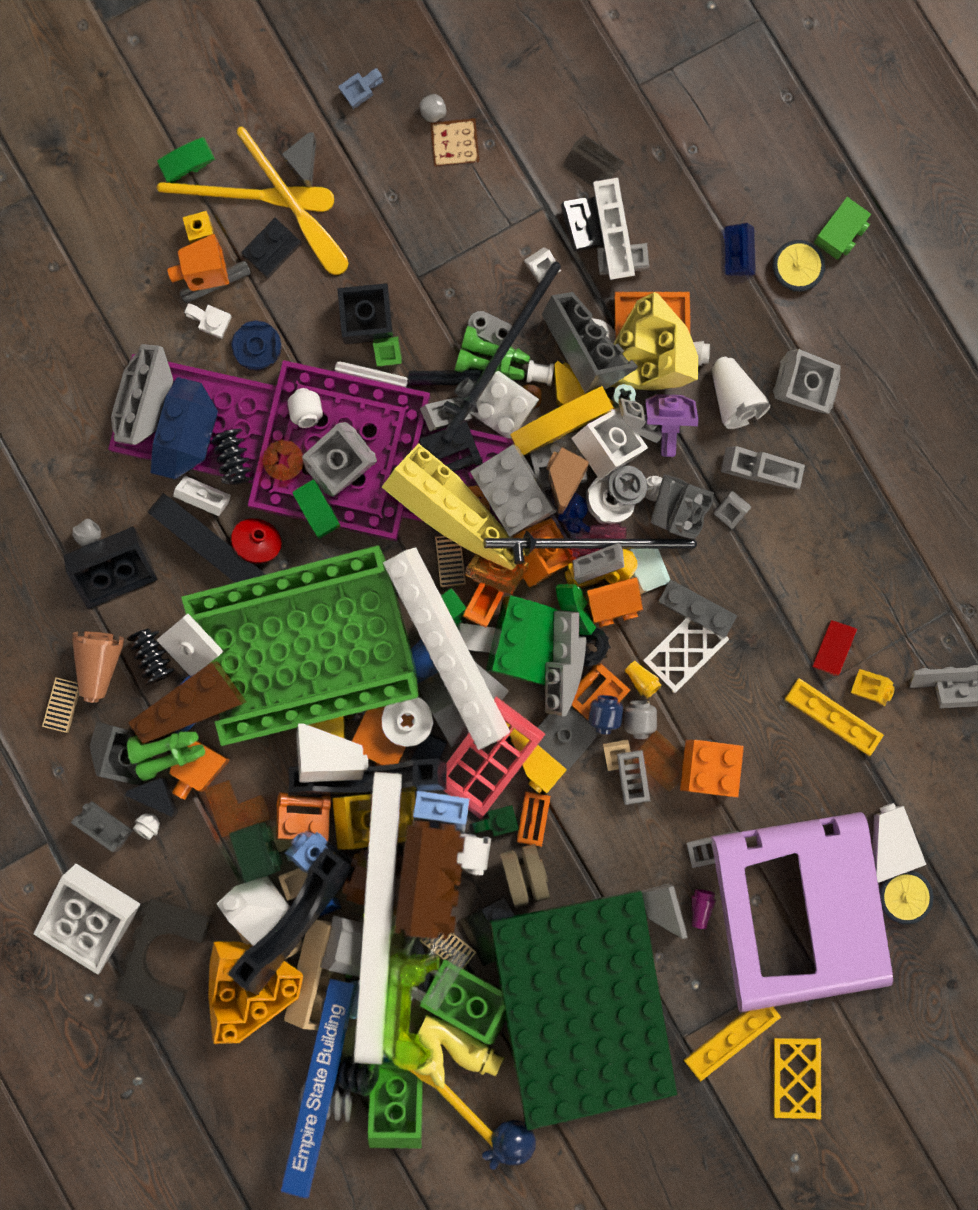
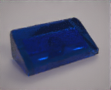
M749 223L725 226V267L727 276L756 274L755 230Z

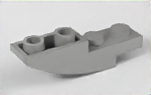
M554 611L553 662H546L545 713L566 716L580 683L585 658L586 637H579V613Z

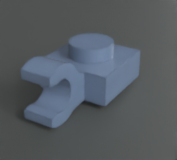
M376 68L363 78L357 73L338 87L354 109L373 96L371 88L379 86L384 81Z

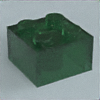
M260 822L229 833L245 883L281 870L279 865H282L283 861L279 850L274 851L271 841L275 840L270 825L266 826L265 822Z

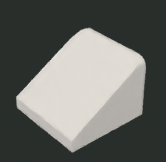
M542 248L526 258L524 262L540 283L551 264L555 262V259L549 249Z

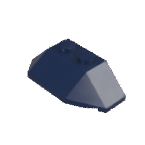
M177 377L167 393L152 446L151 474L176 480L205 461L218 410L202 383Z

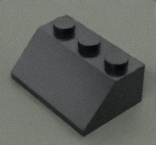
M134 526L63 555L66 573L87 609L158 580L145 546Z

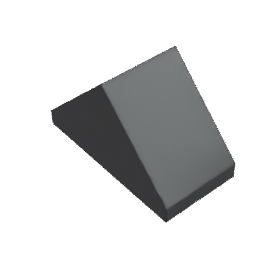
M314 132L307 133L282 154L286 165L305 187H312L316 150Z

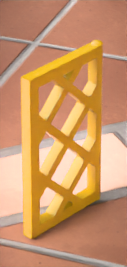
M774 1038V1118L821 1119L820 1038ZM780 1044H789L794 1051L783 1061L780 1058ZM806 1045H815V1058L812 1061L801 1052ZM797 1054L808 1063L798 1075L787 1065ZM785 1067L794 1079L783 1089L780 1085V1071ZM812 1068L815 1071V1085L810 1089L801 1078ZM797 1082L808 1091L798 1103L787 1093ZM784 1095L795 1105L789 1112H780V1099ZM813 1096L815 1098V1112H806L801 1106Z

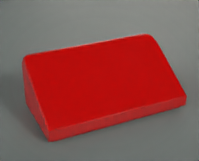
M830 620L812 667L833 676H839L857 628Z

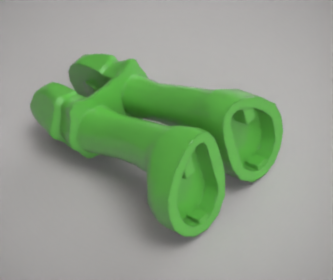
M467 326L455 371L465 372L468 369L484 371L490 360L474 356L468 351L493 356L500 345L480 339L476 329ZM510 347L495 372L500 371L511 380H523L526 372L509 365L511 360L521 364H529L530 356L520 349L515 350Z
M180 732L179 734H172L168 738L148 744H143L138 736H133L127 742L130 762L132 764L137 763L136 774L144 781L157 777L158 772L178 764L183 766L187 763L195 762L205 755V749L203 745L188 747V745L193 744L199 739L196 732ZM167 751H171V752H172V754L167 755V756H164V757H161V758H157V759L151 758V757H153V756H155V755H158V754H161V753H164V752H167Z

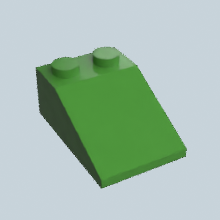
M444 959L420 1006L482 1042L494 1044L506 1021L501 988Z
M382 1061V1064H371V1071L375 1065L379 1066V1078L370 1093L369 1148H422L423 1081L405 1068L399 1061Z

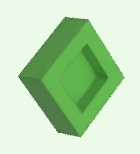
M398 337L373 340L377 366L402 363Z

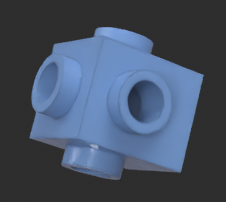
M309 831L301 832L292 840L293 845L285 854L303 872L308 873L311 865L327 847L328 841L318 832L315 834Z

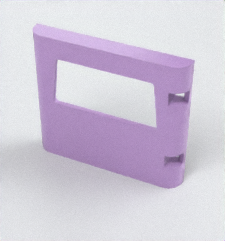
M862 812L711 837L739 1012L892 985L893 974L867 820ZM833 824L834 833L825 835L822 825ZM756 836L757 846L747 848L745 838ZM796 853L798 855L816 972L814 974L762 977L744 869L749 865Z

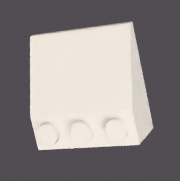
M75 864L61 877L34 935L94 973L99 974L131 924L141 904L78 864Z

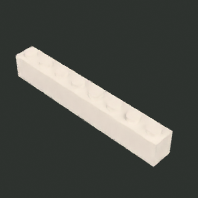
M416 547L385 561L383 564L478 750L509 734L510 730Z

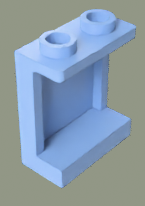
M417 791L413 820L430 822L429 827L439 828L440 823L456 825V831H461L462 834H465L469 799Z

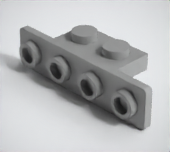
M978 665L969 666L968 668L945 667L933 670L922 668L913 671L909 682L910 687L935 686L939 708L978 706Z

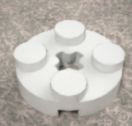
M611 474L601 480L597 477L586 490L587 507L601 524H618L623 522L632 514L635 506H623L618 501H614L615 505L607 502L606 498L609 492V483L607 482ZM630 481L622 482L624 485L622 492L632 491Z
M418 697L386 705L382 716V728L387 738L393 743L405 747L415 746L422 743L429 736L433 726L432 712L427 703ZM412 714L414 716L412 720L414 725L411 728L409 726H401L403 721L402 715L410 716Z

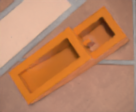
M491 562L463 617L486 628L508 589L517 568L515 567L513 570Z

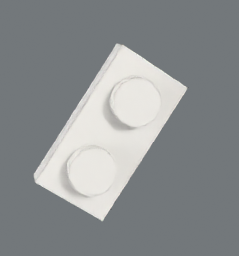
M184 476L175 488L173 497L220 516L228 505L231 495Z

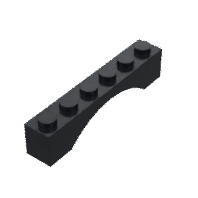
M439 759L411 760L390 765L368 766V770L363 772L362 780L299 782L298 766L289 767V793L306 797L373 794L375 772L401 774V792L447 790V764Z
M325 847L309 868L299 894L285 915L266 936L242 954L228 972V975L244 990L258 995L354 872L355 868L336 852Z

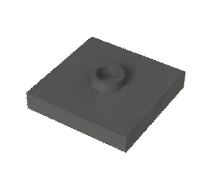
M570 707L566 716L549 714L538 726V729L545 733V736L538 745L568 771L600 733H597L596 728L592 727L585 718Z

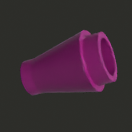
M695 889L694 895H691L692 926L699 929H707L708 921L717 901L715 893L709 890Z

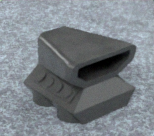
M664 474L651 523L679 536L695 539L703 528L705 514L712 506L714 492Z

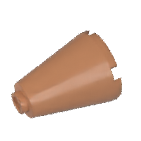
M84 631V636H78V632L72 633L79 696L84 697V701L97 703L99 699L105 698L124 645L123 637L119 636L118 641L113 639L114 634Z

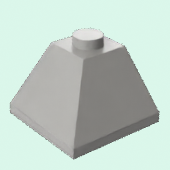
M664 884L642 890L646 917L680 938H688L674 886Z

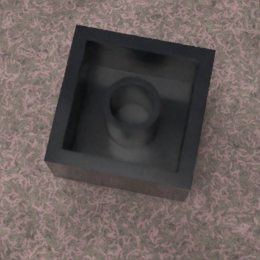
M387 283L337 288L344 345L373 342L374 339L393 337Z

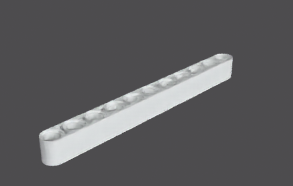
M375 772L355 1063L382 1064L402 778L401 774Z

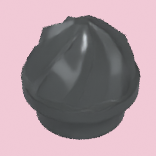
M469 378L464 379L454 391L458 395L457 398L467 397L476 381H471Z

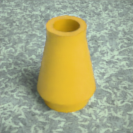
M636 661L632 662L625 669L640 696L644 695L648 699L662 686L658 681V677Z

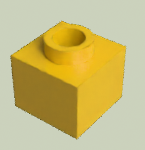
M207 211L183 217L190 244L214 234ZM202 224L201 228H194V226Z

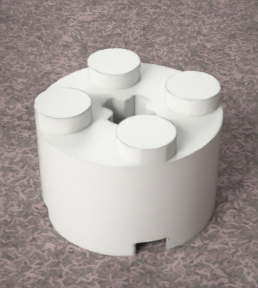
M460 833L461 837H465L463 854L458 853L457 863H462L464 871H468L470 874L483 875L484 870H487L491 838L484 836L483 838H476V835Z

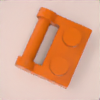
M602 664L592 666L593 668L580 681L571 705L586 720L589 718L590 703L597 699V696H614L620 702L630 691L626 685ZM599 675H602L606 680L582 705L577 699Z
M279 792L277 797L276 840H293L299 833L309 831L314 834L316 832L320 833L328 841L331 797L325 795L321 797L291 796L288 793ZM287 806L319 807V815L287 813Z

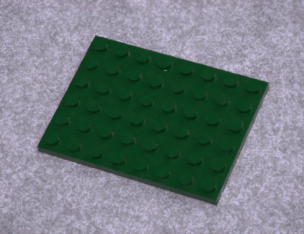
M641 890L489 921L525 1128L527 1130L677 1095Z

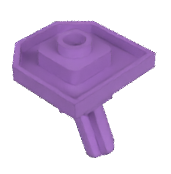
M656 394L645 400L647 424L660 425L662 432L661 455L665 457L675 456L677 433H679L680 426H698L696 402L683 395Z

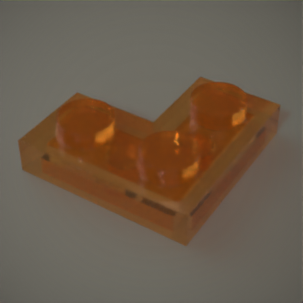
M230 780L204 789L221 837L271 819L263 795L238 804Z

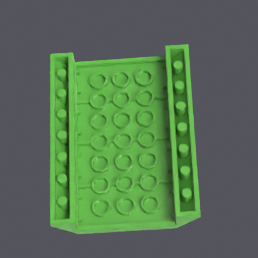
M379 546L182 596L186 614L188 613L223 650L212 662L218 661L246 700L244 704L219 713L220 719L214 721L221 746L297 728L298 724L309 725L418 698L416 666L395 586L383 564L386 560Z

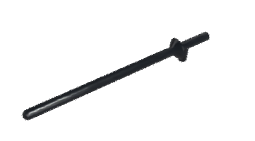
M555 261L551 264L469 395L457 398L461 407L449 401L444 403L443 410L455 415L441 437L444 442L448 444L451 442L470 411L478 413L477 399L561 268L559 262Z
M526 531L524 538H484L483 546L487 549H513L514 564L519 565L524 563L523 549L526 556L534 549H604L617 543L621 545L622 549H694L697 547V541L695 539L534 538Z

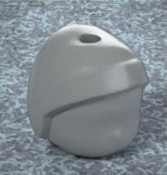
M437 94L428 95L421 100L420 111L426 121L436 122L446 116L445 103Z
M85 519L73 528L72 535L81 547H85L99 541L101 530L94 521Z

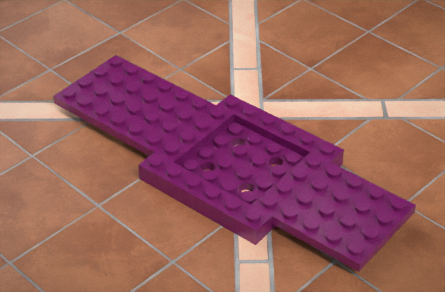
M285 360L282 362L277 386L168 362L173 383L177 377L202 383L218 410L206 459L191 470L223 477L224 475L220 474L218 470L222 465L216 461L220 455L215 454L214 449L217 445L212 443V439L226 430L242 429L243 432L236 435V437L245 439V442L239 444L240 448H247V451L241 454V457L249 458V461L243 464V467H251L252 471L245 474L246 477H253L251 481L247 482L253 484L248 502L250 509L308 522L292 493L313 480L311 475H305L302 472L304 465L302 456L338 423L346 422L356 429L360 437L375 453L377 462L363 473L366 480L362 486L357 487L351 483L335 496H330L322 491L341 525L338 529L397 542L402 518L424 522L384 490L382 486L394 469L417 444L421 445L419 439L448 428L434 431L429 430L420 408L429 404L430 393ZM301 388H307L310 391L316 392L320 397L323 414L328 417L327 424L323 427L315 425L310 428H301L294 424L290 419L288 409L289 397ZM367 425H373L377 428V433L372 438H367L363 435V429ZM470 430L483 463L514 444L510 438ZM113 431L108 450L151 461L156 431L136 445L114 441L115 434ZM468 448L442 458L439 461L446 465L471 454ZM475 464L454 472L467 487L476 485L479 487L470 472L478 467ZM490 505V513L503 527V525L501 524L500 520L498 519L497 515L495 514L494 510Z

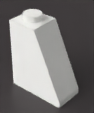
M298 724L296 738L299 782L362 780L364 770H368V756L363 755L362 745L306 724Z
M894 803L881 807V812L874 815L872 851L878 883L926 865L904 806H895Z

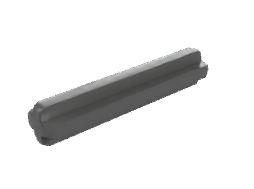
M245 261L226 268L229 283L250 274V269ZM187 286L180 290V295L183 301L188 303L223 286L192 291Z

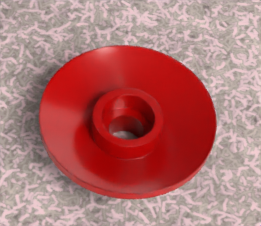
M251 518L243 520L235 526L231 535V544L236 554L245 561L263 564L270 562L278 555L281 549V537L277 529L269 522ZM254 535L260 536L261 539L256 538Z

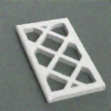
M686 618L643 661L664 681L673 693H676L729 640L727 636L724 639L717 635L721 641L713 649H707V634L715 633L704 627L703 630H688V623L691 620ZM677 634H684V648H669V642ZM688 634H703V648H688ZM659 652H665V667H657L651 661ZM669 652H684V667H669ZM688 652H703V659L695 667H688ZM669 671H684V678L674 685L669 680Z

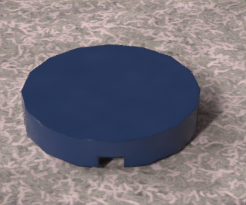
M257 320L243 324L233 335L231 345L233 355L239 364L248 370L254 371L265 370L274 365L280 357L282 349L278 332L270 324Z

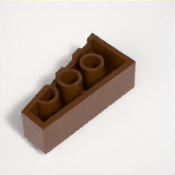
M214 661L129 721L128 724L144 744L244 704L246 700L218 661Z

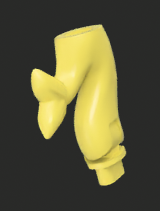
M426 1015L415 1042L427 1053L428 1059L412 1068L419 1074L430 1075L433 1082L443 1089L444 1067L441 1044L461 1067L469 1071L479 1072L482 1075L486 1072L496 1077L504 1058L494 1054V1049L489 1051V1048L484 1043L451 1023Z

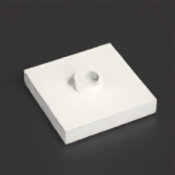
M188 613L157 639L162 647L191 677L223 652Z

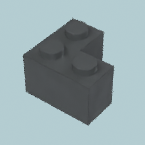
M438 672L418 683L417 686L452 748L465 739L469 730Z

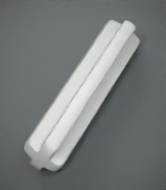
M340 361L336 363L334 372L405 388L408 383L407 378Z

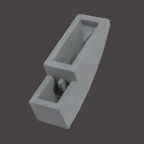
M733 446L727 447L725 450L721 472L767 484L800 489L805 465L765 452L757 453Z

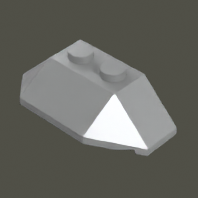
M141 344L138 349L139 352L133 356L124 369L111 415L112 429L115 434L114 441L136 445L157 430L166 395L173 384L169 364L164 349L161 346Z

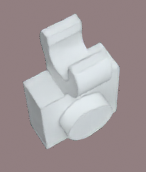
M188 303L184 312L187 317L200 322L199 330L220 339L223 338L232 318L231 314L210 305L207 306L206 311H203Z

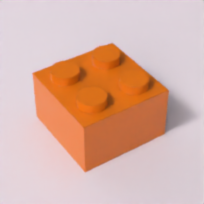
M686 740L680 791L738 797L744 746L701 740Z

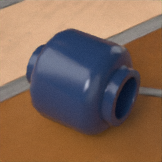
M609 695L597 696V699L590 703L588 723L596 728L597 733L611 734L612 730H616L621 726L623 705L618 702L617 697Z

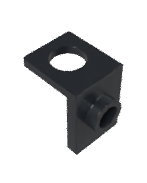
M430 733L422 743L418 744L411 760H440L448 742Z

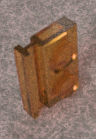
M656 730L638 750H643L646 772L670 792L682 779L684 755ZM638 758L633 759L636 763H639Z

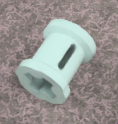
M622 384L615 389L612 397L613 406L618 408L620 394L623 396L628 395L629 401H635L636 392L632 386Z

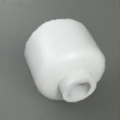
M301 388L296 390L288 399L290 419L299 427H313L322 418L321 401L316 392L310 391L307 388Z

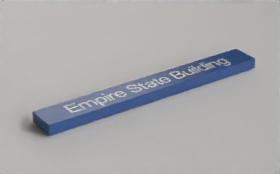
M334 979L329 981L281 1192L309 1198L357 985Z

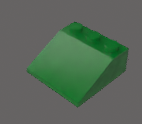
M511 595L503 597L485 671L546 686V662H553L554 611L560 610Z

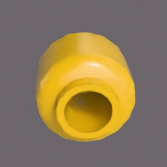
M623 549L625 567L604 574L607 582L614 584L632 578L638 563L631 550Z

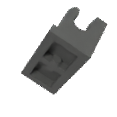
M93 801L86 803L82 807L83 811L81 814L77 815L71 823L110 851L118 852L133 830Z

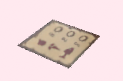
M475 118L430 123L435 166L480 162Z

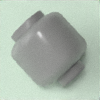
M646 700L630 702V705L624 709L625 731L633 734L635 739L648 738L649 734L657 729V709Z

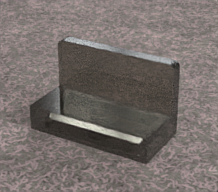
M583 135L574 143L563 167L594 187L593 182L612 179L621 169L624 161L586 135Z

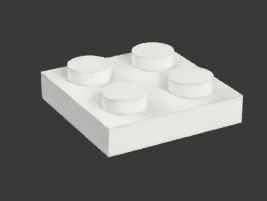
M497 371L476 402L478 413H470L503 437L512 439L510 434L522 427L539 399L500 371Z

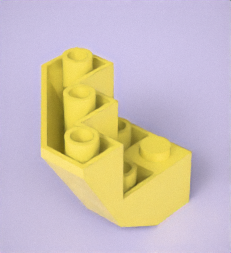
M653 292L637 300L613 344H619L624 350V357L628 361L633 360L638 367L635 371L610 387H618L625 384L632 386L634 389L652 391L682 387L698 380V355L686 325L658 293Z

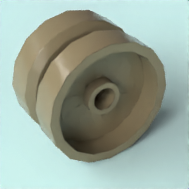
M535 844L522 847L521 854L524 864L519 865L517 854L513 850L500 853L515 908L528 905L529 898L526 888L531 887L533 897L537 902L550 899L546 884L548 882L542 859L539 858Z

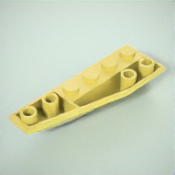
M418 443L394 469L382 488L442 535L491 562L513 570L517 565L514 564L513 549H487L483 546L484 538L511 537H509L505 529L459 476Z

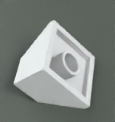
M268 876L235 886L217 903L228 921L253 946L267 935L290 908L288 902Z

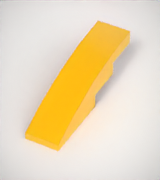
M603 386L532 421L511 433L510 436L514 444L519 447L523 456L565 437L568 433L589 424L590 421L613 411V407Z

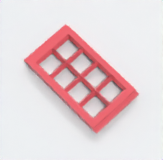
M495 697L494 701L504 721L510 725L508 727L510 733L513 729H516L529 739L523 750L519 752L505 741L510 735L509 733L496 741V745L487 754L481 749L478 750L469 732L446 763L447 790L443 791L450 796L468 798V810L480 819L486 814L545 736L544 732L498 697ZM501 745L517 757L508 769L492 758ZM469 747L484 758V761L476 771L460 760ZM488 763H491L504 773L495 786L480 775ZM457 764L472 775L464 787H461L448 777ZM476 779L492 790L483 803L468 792V789Z

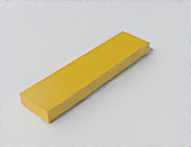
M800 678L796 680L784 698L785 701L867 756L872 755L884 736Z
M774 1007L745 1011L683 1060L701 1082L779 1020L781 1016Z

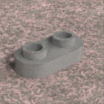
M484 311L473 313L468 321V326L476 329L480 339L496 345H500L504 338L499 337L498 333L500 331L508 333L512 327L509 323ZM478 320L485 321V325L483 327H479L476 325V322Z

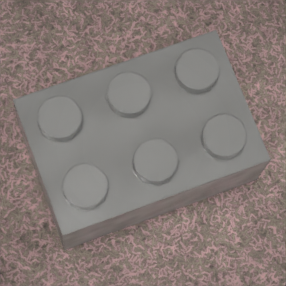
M514 444L470 471L509 537L516 536L522 530L536 525L557 512L519 447Z

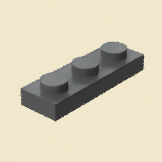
M671 579L658 601L659 604L724 639L737 617L734 613Z

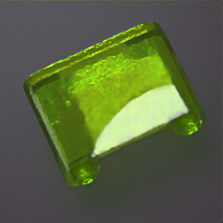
M396 953L389 958L383 1055L399 1068L418 1071L432 1062L433 1049L423 1045L421 1034L409 1033L412 987L424 982L426 975L430 971L439 969L440 956Z

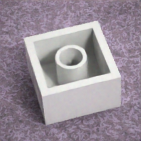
M620 407L589 423L572 437L582 455L589 461V465L599 480L611 474L617 468L628 464L648 448L640 435L625 423Z

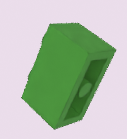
M847 197L820 232L814 244L837 260L842 254L847 256L856 244L852 241L857 234L862 236L870 224L866 221L871 216V213Z

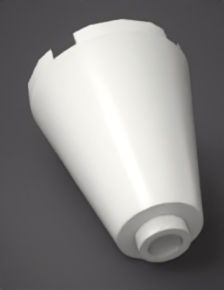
M721 357L714 362L711 371L722 423L727 429L746 426L749 424L748 419L755 416L758 420L768 412L770 408L768 399L733 358Z

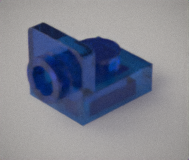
M574 493L564 513L559 515L558 520L566 524V530L575 534H579L580 531L589 533L591 530L590 527L582 522L588 509L586 500L577 493Z

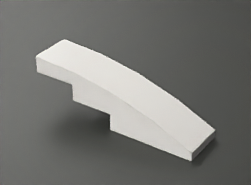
M618 178L593 182L610 280L635 276Z

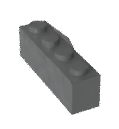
M573 292L551 296L541 315L585 393L601 386L607 389L637 369L638 366L633 360L628 361L624 357V350L619 344L614 345L606 336L608 333L606 329L591 319L592 313Z

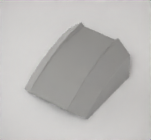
M800 349L788 351L780 361L781 365L775 388L773 389L775 399L828 414L833 408L840 381V365Z
M346 422L338 423L302 456L307 472L317 482L322 491L330 496L338 494L377 462L375 453L360 437L356 429Z
M333 916L325 956L320 967L360 977L364 923Z

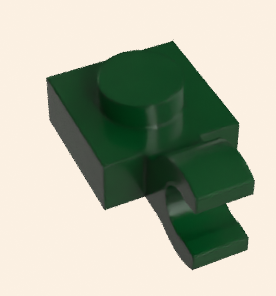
M513 805L487 811L489 819L472 823L474 833L492 829L493 836L519 830Z

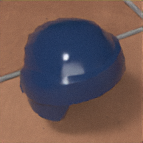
M510 1120L503 1122L493 1131V1149L483 1152L482 1157L486 1161H490L489 1167L493 1170L498 1167L499 1163L512 1166L524 1164L531 1159L535 1151V1135L532 1130L525 1128V1123L522 1121Z

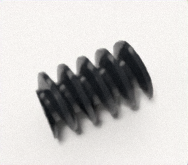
M240 428L226 430L212 439V443L217 445L214 452L220 455L216 461L222 465L218 470L220 474L224 475L221 478L223 484L236 485L253 479V477H246L245 475L252 471L251 467H243V464L248 462L249 458L241 457V454L245 453L247 448L239 447V444L245 442L244 438L236 437V435L243 432Z
M149 628L135 632L127 637L128 641H135L130 646L131 650H139L134 655L136 660H142L138 664V668L147 669L142 673V677L151 678L145 685L161 681L169 677L175 670L174 668H166L171 659H162L161 656L167 651L165 649H158V646L161 644L154 640L159 631H151Z
M341 1053L334 1086H340L344 1090L349 1089L352 1093L359 1092L361 1096H367L372 1092L378 1081L379 1066L375 1065L371 1071V1064L364 1063L363 1067H361L362 1063H355V1061L352 1064V1056L350 1055L343 1061V1053Z

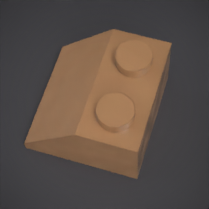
M562 447L559 453L553 452L546 468L549 471L548 481L556 508L560 514L564 513L589 465V461Z

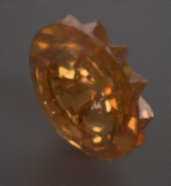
M285 440L271 443L264 451L262 461L266 472L272 478L282 481L297 476L304 463L300 448L292 441ZM278 451L283 456H290L287 459L290 468H287L282 463L276 465V462L279 460Z

